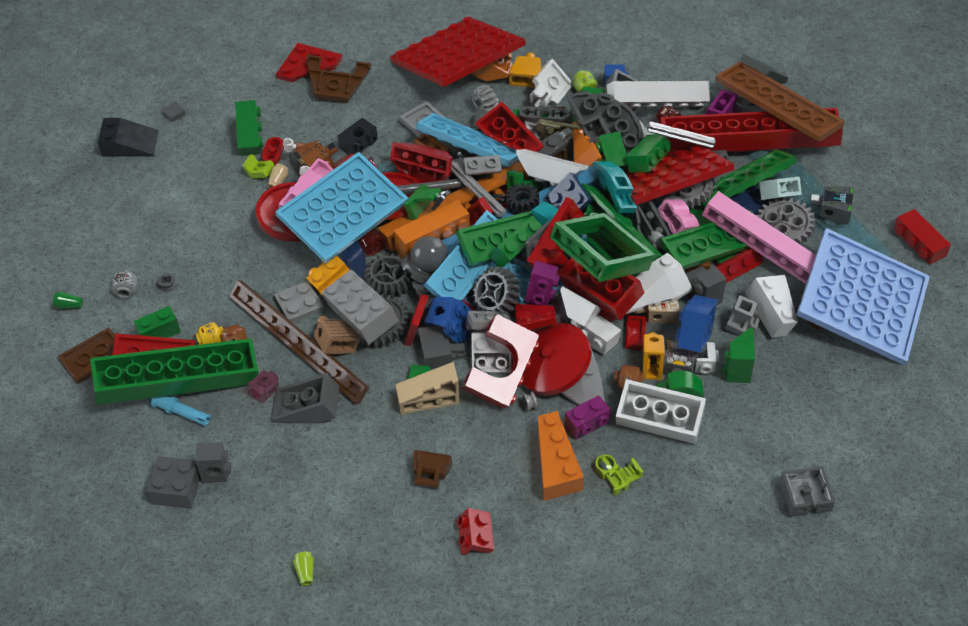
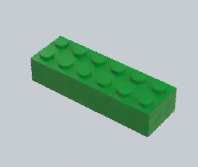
M582 183V186L592 199L582 210L585 217L605 213L655 254L653 261L663 256L621 213L617 212V209L595 187ZM599 231L587 233L588 237L586 239L608 261L628 257L627 254ZM640 273L632 274V276L637 277Z

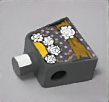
M664 338L663 374L668 375V373L673 371L693 373L696 359L700 358V352L678 348L677 340Z

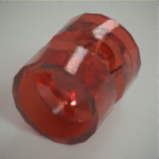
M375 227L357 240L367 256H374L385 247V240L377 233Z

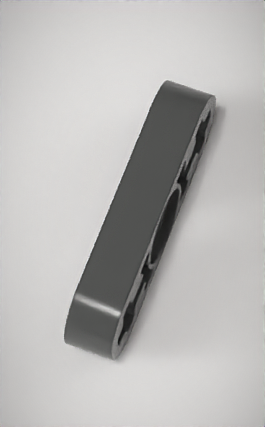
M526 106L520 109V121L523 123L528 121L537 124L540 119L569 123L570 113L564 108ZM542 114H547L548 117L544 118V117H541L540 115H542Z

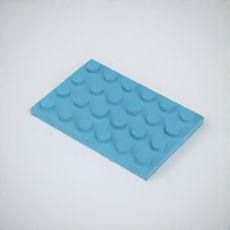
M358 152L276 211V216L326 264L404 206L403 204L409 198Z

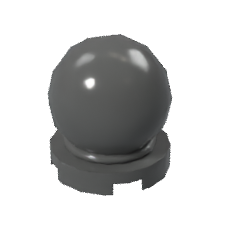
M430 235L421 237L413 244L410 254L405 255L402 259V269L405 270L407 268L412 273L410 276L412 279L425 284L447 258L448 249L438 237Z

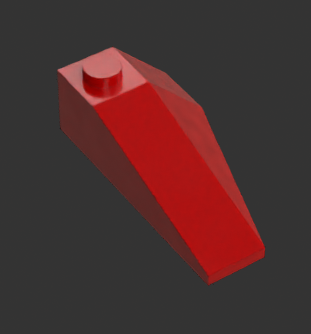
M500 102L475 123L486 136L514 150L527 149L539 152L544 147L538 138L503 102Z

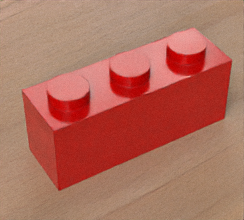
M915 209L897 217L894 226L895 232L929 265L948 255L951 244Z

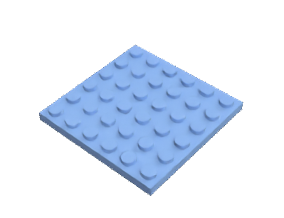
M826 228L823 232L796 315L905 365L908 361L930 276Z

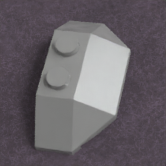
M593 351L589 367L584 376L574 386L562 392V395L578 405L598 395L605 402L602 379Z

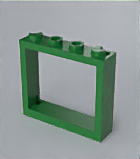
M605 213L555 222L550 236L562 250L600 282L649 271L655 257L651 250ZM599 231L627 254L628 257L607 261L578 235Z

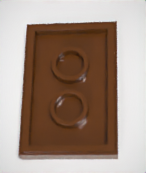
M108 327L57 356L77 384L92 376L90 358L111 356L113 354L115 334Z

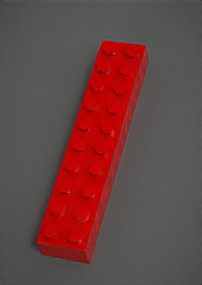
M823 108L840 118L837 108ZM767 111L661 117L662 125L715 138L713 148L705 147L710 151H760L767 149L841 146L843 132L842 127L821 142H818ZM667 137L670 141V151L666 155H673L678 150L690 149L691 146L696 144Z

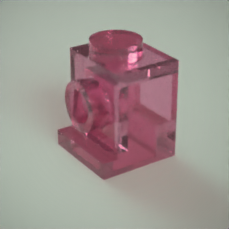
M264 369L253 381L248 383V393L263 404L279 388L278 376L273 371L267 372Z

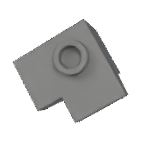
M739 295L732 308L725 329L741 335L747 329L753 328L755 333L760 321L756 311L757 302Z

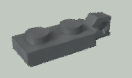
M568 127L561 132L553 133L541 141L544 147L538 153L549 156L556 155L566 148L568 140L573 138V131Z

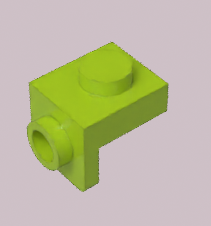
M253 154L249 155L242 165L251 179L268 177L272 167L275 166L271 160L258 162Z

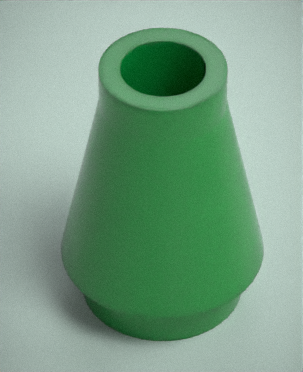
M60 291V293L55 292L53 307H57L58 310L81 309L83 304L82 297H77Z

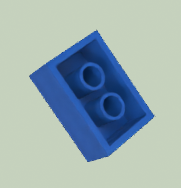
M694 295L691 300H688L687 305L681 310L679 322H682L676 333L678 348L702 352L711 337L718 299Z

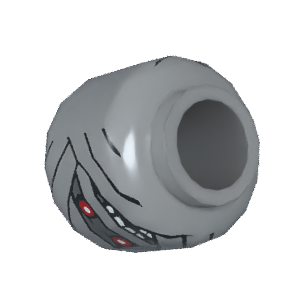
M127 270L115 273L112 280V292L117 297L126 299L136 293L137 277L135 274Z

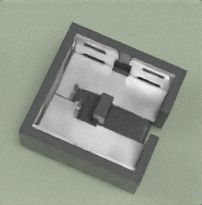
M823 466L782 472L780 483L791 516L805 515L810 510H815L816 513L833 510L835 500Z

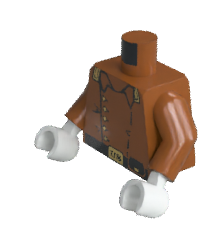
M290 138L283 140L284 150L291 152L294 149L293 153L302 165L300 175H304L318 158L326 161L331 167L334 166L330 156L338 152V149L333 142L323 147L319 140L310 143L295 142L294 144Z

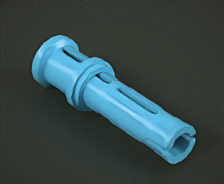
M153 397L151 401V406L154 408L164 409L168 414L176 413L204 427L210 422L207 418L211 419L210 414L179 402L177 397Z

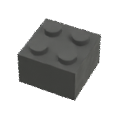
M158 456L146 491L152 505L192 509L201 479L196 460Z

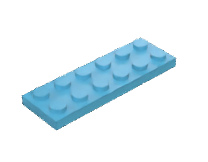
M435 113L417 122L416 129L422 131L423 134L437 137L438 140L449 142L454 147L463 148L471 154H478L480 156L500 155L502 167H509L519 160L516 150L486 136L484 133Z
M486 210L474 225L498 219ZM459 242L423 286L435 297H454L455 299L462 300L474 286V282L478 281V275H483V270H487L490 266L491 261L470 267Z

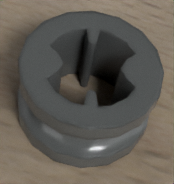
M164 273L159 276L158 284L162 291H171L176 287L175 278L172 274Z

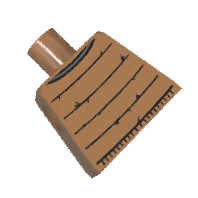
M321 316L317 320L318 325L314 332V337L324 354L355 353L361 337L341 319H328L326 316Z

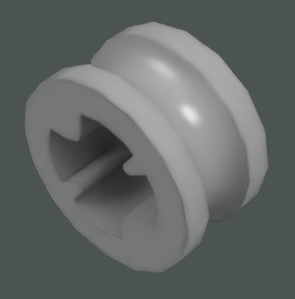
M530 392L529 395H522L527 411H530L531 408L538 409L534 392Z

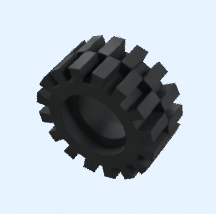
M517 183L515 188L511 186L506 194L509 212H513V215H516L517 213L521 214L532 211L540 204L538 189H535L534 185L530 187V183L526 185L521 183L520 186ZM521 198H527V199H528V200H526V201H518V199H521Z

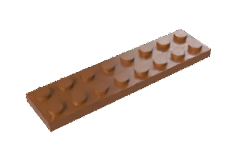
M741 61L716 75V82L818 142L844 127L843 119Z

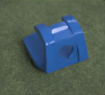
M435 297L424 323L426 326L435 325L442 327L444 334L455 344L465 343L470 339V331L465 327L467 313L472 310L460 299H455L454 297Z

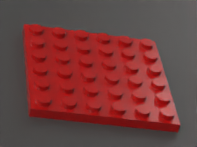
M465 17L462 21L453 23L448 28L439 30L432 36L424 37L418 43L410 44L404 50L396 51L394 55L390 56L392 63L445 87L525 46L526 42L522 37L480 20Z

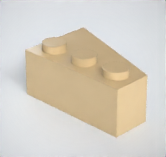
M454 362L395 384L401 415L460 404L459 382Z

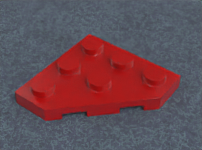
M297 43L277 71L276 78L294 82L298 81L297 78L310 77L306 61L307 55L322 57L320 70H334L343 59L342 54Z

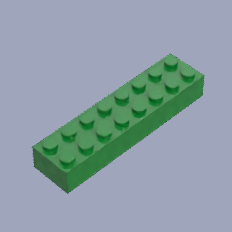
M252 338L90 358L96 405L258 384L259 370Z

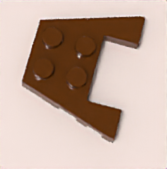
M306 56L314 98L348 103L371 70V63L356 61L354 74L320 70L322 57Z

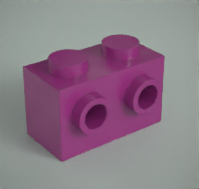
M722 89L707 108L705 115L734 113L738 94Z
M535 261L525 297L526 302L548 306L549 300L553 301L556 292L553 286L557 287L560 277L556 275L558 267Z
M598 395L565 413V427L573 438L577 440L608 424L611 409Z

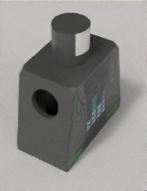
M825 186L822 196L811 195L810 205L820 206V217L849 225L854 187Z

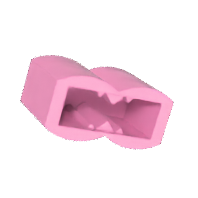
M666 199L658 208L660 216L668 222V226L673 234L699 226L698 220L690 213L687 204L681 199Z

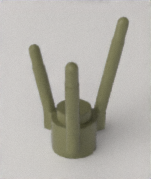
M540 119L536 124V131L541 133L542 138L546 139L549 137L548 134L553 133L554 128L569 127L581 129L582 126Z

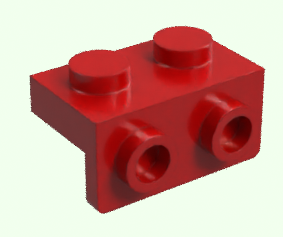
M467 508L457 519L461 554L467 555L471 550L491 553L494 550L490 512Z

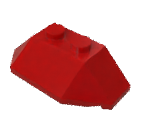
M392 142L390 160L393 164L395 163L400 173L410 175L420 183L444 181L450 176L452 157L448 152L420 144Z

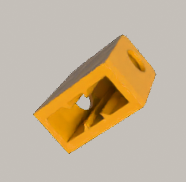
M531 52L526 53L525 56H517L509 73L510 85L535 88L532 80L541 70V59L535 57Z
M654 332L644 335L642 349L643 379L662 380L665 356L663 335H658ZM650 357L656 359L655 364H650Z

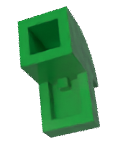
M688 371L668 373V379L656 384V387L704 397L702 380L694 373Z

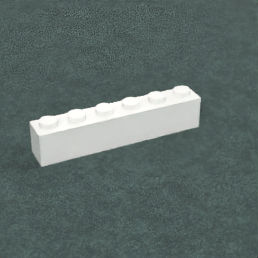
M613 81L607 84V94L614 96V99L621 103L630 105L631 108H639L641 105H646L647 108L657 107V105H662L663 108L672 107V105H678V107H688V105L703 107L705 103L710 102L709 81Z

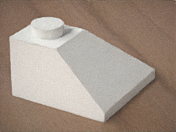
M562 286L560 290L567 317L572 319L570 323L579 328L582 325L588 327L600 313L601 308Z

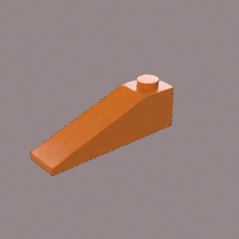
M572 128L573 162L590 167L594 161H601L602 157L593 142L589 143V137L587 135L584 136L583 130Z

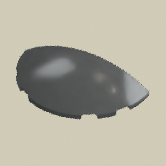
M588 91L567 96L578 125L582 126L581 129L584 132V136L587 135L589 137V143L593 142L595 144L600 135L620 131L626 154H628L644 138L643 130L636 114L626 103H621L614 99V96L602 92L594 94Z

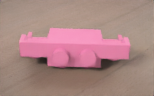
M318 158L305 174L299 177L298 182L290 187L287 195L278 204L279 208L334 169L326 161Z

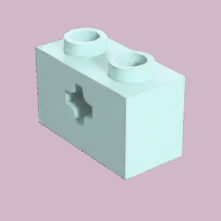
M800 177L759 182L762 200L802 195Z

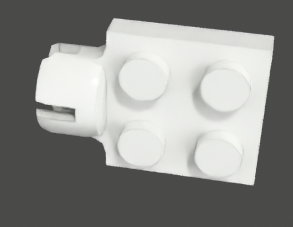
M553 58L544 65L532 80L535 89L530 94V102L532 103L536 98L535 107H547L549 103L555 106L572 87V81Z

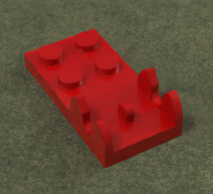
M565 198L527 259L532 268L535 261L553 266L560 265L562 267L568 262V258L563 254L564 250L550 236L555 222L585 217L573 199Z
M115 333L112 355L195 345V340Z

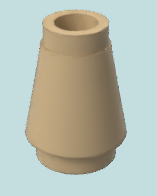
M282 164L273 166L267 187L270 189L273 186L282 184L288 177V168Z

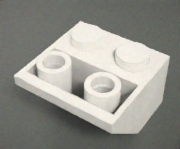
M472 330V368L474 367L482 372H511V352L509 349L484 336L486 330Z

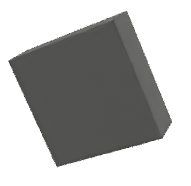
M177 102L162 109V113L171 122L186 115L185 110Z

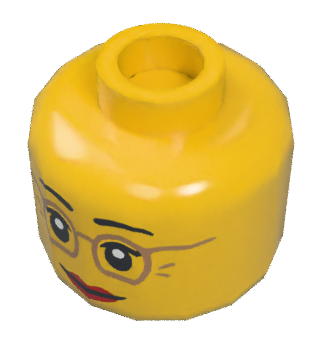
M215 322L200 326L198 333L195 334L199 345L222 342L220 334L224 330L222 326L218 327Z

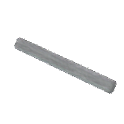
M452 161L451 172L479 199L484 197L494 211L493 213L497 217L502 218L506 213V209L470 175H466L465 170L457 162Z

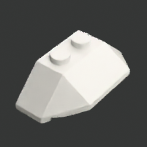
M527 149L516 150V155L528 176L535 177L534 180L545 182L546 180L550 181L551 185L557 186L570 172L578 177L588 170L587 165Z

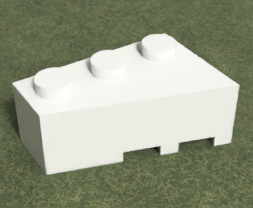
M785 275L755 278L745 291L747 297L757 302V314L771 338L786 336L798 323Z

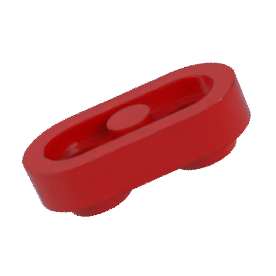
M271 137L266 141L262 153V161L271 160L274 165L280 162L284 150L281 138Z

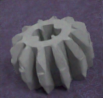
M480 85L471 93L473 97L471 100L474 102L473 106L476 107V110L490 111L498 105L499 99L496 97L494 89L490 88L489 85Z

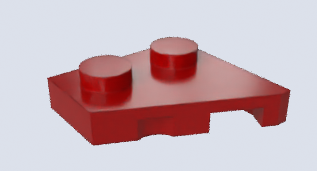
M515 304L516 324L528 330L557 324L554 306Z

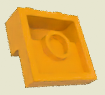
M336 256L325 264L322 261L318 268H312L308 273L309 276L306 278L322 295L321 292L350 269Z

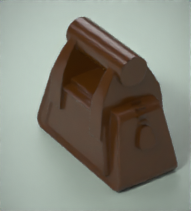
M414 450L412 464L413 472L417 475L414 485L439 488L441 479H445L452 468V457L446 454Z

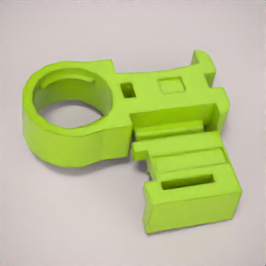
M607 454L600 455L595 462L596 473L602 479H607L613 488V495L619 494L621 489L624 491L628 490L630 483L643 477L644 471L634 458L631 459L628 467H624V469L621 467L620 470L615 459ZM604 462L608 470L601 469L598 464Z

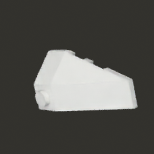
M667 253L653 261L649 271L641 272L635 277L641 281L645 293L626 314L642 310L644 306L650 304L659 305L661 301L671 299V301L677 300L692 291V286L681 264L670 254Z

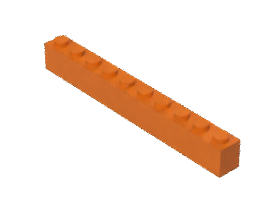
M518 161L509 167L503 168L501 173H493L477 182L490 195H506L507 171L514 170L523 173V181H526L529 176L522 163ZM465 186L448 194L437 209L458 200L467 210L479 198ZM434 202L430 203L418 218L433 212L431 208L434 206ZM407 215L377 228L381 243L391 252L395 251L394 230L414 220H410Z

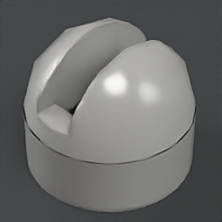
M652 231V235H648V241L656 248L660 246L659 241L664 236L658 231Z

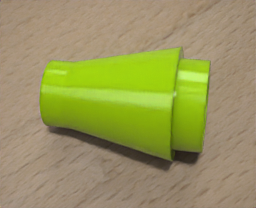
M311 552L295 554L293 564L298 574L300 585L307 586L313 584L314 557Z

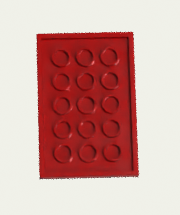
M693 145L690 149L678 150L673 155L664 156L650 172H629V169H627L624 173L634 188L631 198L638 205L733 171L735 168L734 163L703 146Z

